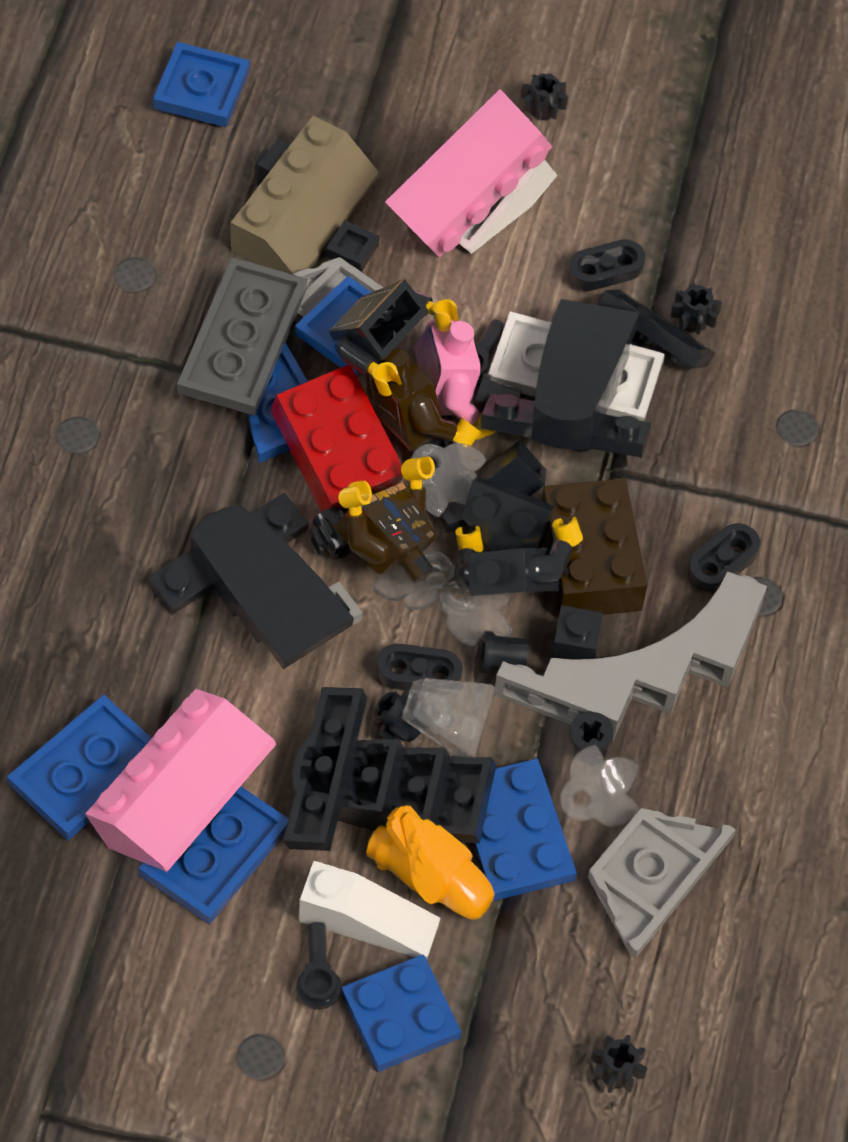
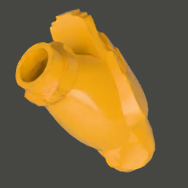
M410 805L395 808L387 817L388 822L386 826H379L371 836L367 846V857L375 860L377 868L380 870H390L429 904L439 902L467 919H480L494 899V890L487 877L471 862L472 853L440 825L437 826L428 819L422 820Z

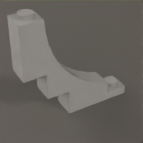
M727 572L717 592L694 619L663 640L637 651L599 659L572 660L551 658L544 676L536 674L527 666L511 665L503 661L496 676L494 696L570 725L582 713H601L612 723L614 741L631 699L672 714L688 673L721 686L729 687L760 612L767 586L758 583L750 576Z

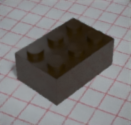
M626 478L544 486L542 501L555 506L545 535L546 548H551L553 542L557 541L552 524L559 518H562L564 525L572 521L573 517H576L583 536V540L572 547L573 550L562 577L559 579L560 591H554L558 613H560L561 605L602 612L603 615L642 611L647 591V581Z

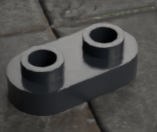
M626 239L578 251L570 259L569 280L575 287L581 290L592 291L636 279L644 269L645 251L638 243ZM620 263H626L628 265L621 266Z
M741 523L730 524L722 529L692 555L688 568V577L691 583L700 590L712 592L719 589L727 572L736 575L740 574L755 561L758 555L760 538L757 532L752 527ZM739 547L743 552H735L731 548ZM711 571L715 574V576H708L703 574L702 572Z
M392 644L385 647L377 659L378 678L385 686L392 689H409L413 692L446 695L455 691L461 683L462 663L456 654L448 650L407 644ZM395 667L403 668L405 672L402 674L393 673L391 669ZM443 673L447 678L436 679L433 675Z

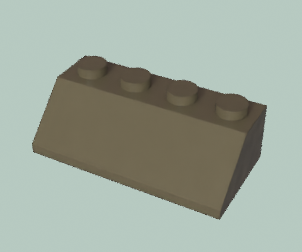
M312 116L232 220L231 251L258 265L289 274L307 268L311 269L342 223L349 218L378 179L379 172L346 131Z

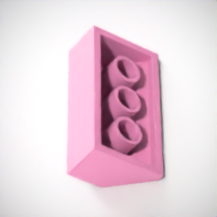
M499 89L385 202L436 255L441 257L445 252L453 250L460 243L462 235L473 224L483 221L489 214L490 208L502 196H507L514 191L520 178L545 160L547 152L552 148V145L506 94Z
M195 689L85 814L108 849L167 872L275 747L276 743L271 736L225 698Z

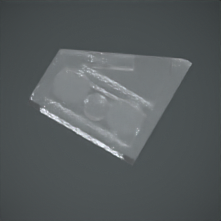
M430 678L413 681L402 719L440 746L445 747L453 755L475 757L495 687L484 683Z

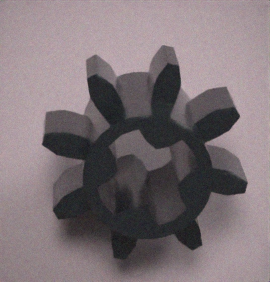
M552 73L533 74L531 85H522L523 111H529L538 121L551 118L557 119L558 109H567L569 96L565 94L566 82H560Z
M692 283L691 287L687 288L685 292L682 290L676 291L670 316L672 318H679V329H685L688 332L700 335L701 331L707 326L710 328L716 327L722 302L720 300H713V289L711 287L706 288Z
M331 507L319 513L313 520L315 528L310 529L312 535L310 540L317 553L321 555L328 551L333 559H340L353 553L349 544L333 528L344 515L340 507Z
M406 689L402 695L390 691L382 696L377 702L373 713L377 719L374 725L379 728L378 734L385 739L400 738L404 742L415 740L423 732L427 723V717L424 715L427 708L421 704L423 700L409 689Z
M628 1034L624 1037V1040H613L611 1036L607 1035L604 1041L605 1051L593 1049L590 1060L599 1064L593 1071L592 1079H602L608 1085L607 1093L610 1094L614 1088L623 1087L627 1092L631 1093L634 1087L633 1077L644 1079L648 1069L646 1066L639 1064L644 1059L646 1049H636L630 1042L631 1038ZM616 1059L625 1062L622 1068L613 1066Z

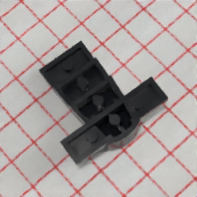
M561 299L546 339L538 373L535 401L519 399L510 394H490L481 414L480 428L530 437L537 442L557 448L572 450L596 449L642 458L650 437L651 422L640 421L632 416L618 417L605 414L617 394L618 379L628 361L629 347L638 328L640 312Z
M285 492L252 513L237 505L225 507L209 514L197 524L192 532L190 551L149 575L147 579V584L171 615L215 589L232 616H239L256 642L262 641L283 670L351 627L354 622V617L324 581L287 544L308 531L309 522Z
M322 687L311 733L307 735L300 746L293 764L292 780L295 797L284 837V842L289 849L331 851L338 821L376 830L381 825L386 826L388 822L387 817L395 808L410 805L422 820L428 819L435 825H440L458 841L480 843L496 770V764L492 757L450 756L445 747L404 748L399 739L357 740L368 698L363 688Z

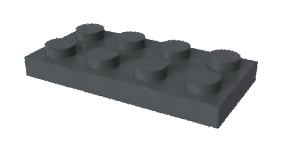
M231 257L177 383V393L256 415L307 290L308 279Z

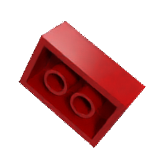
M343 366L276 395L270 411L321 512L331 507L343 509L344 507L339 502V494L344 488H348L352 482L367 481L371 487L372 495L401 482L403 478L401 472L402 464L351 366Z

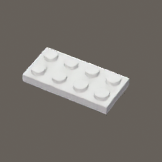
M510 312L488 373L492 375L491 379L522 389V394L535 397L539 368L551 323ZM630 344L628 361L618 379L617 394L606 412L607 415L618 417L632 416L640 421H645L663 364L664 353Z

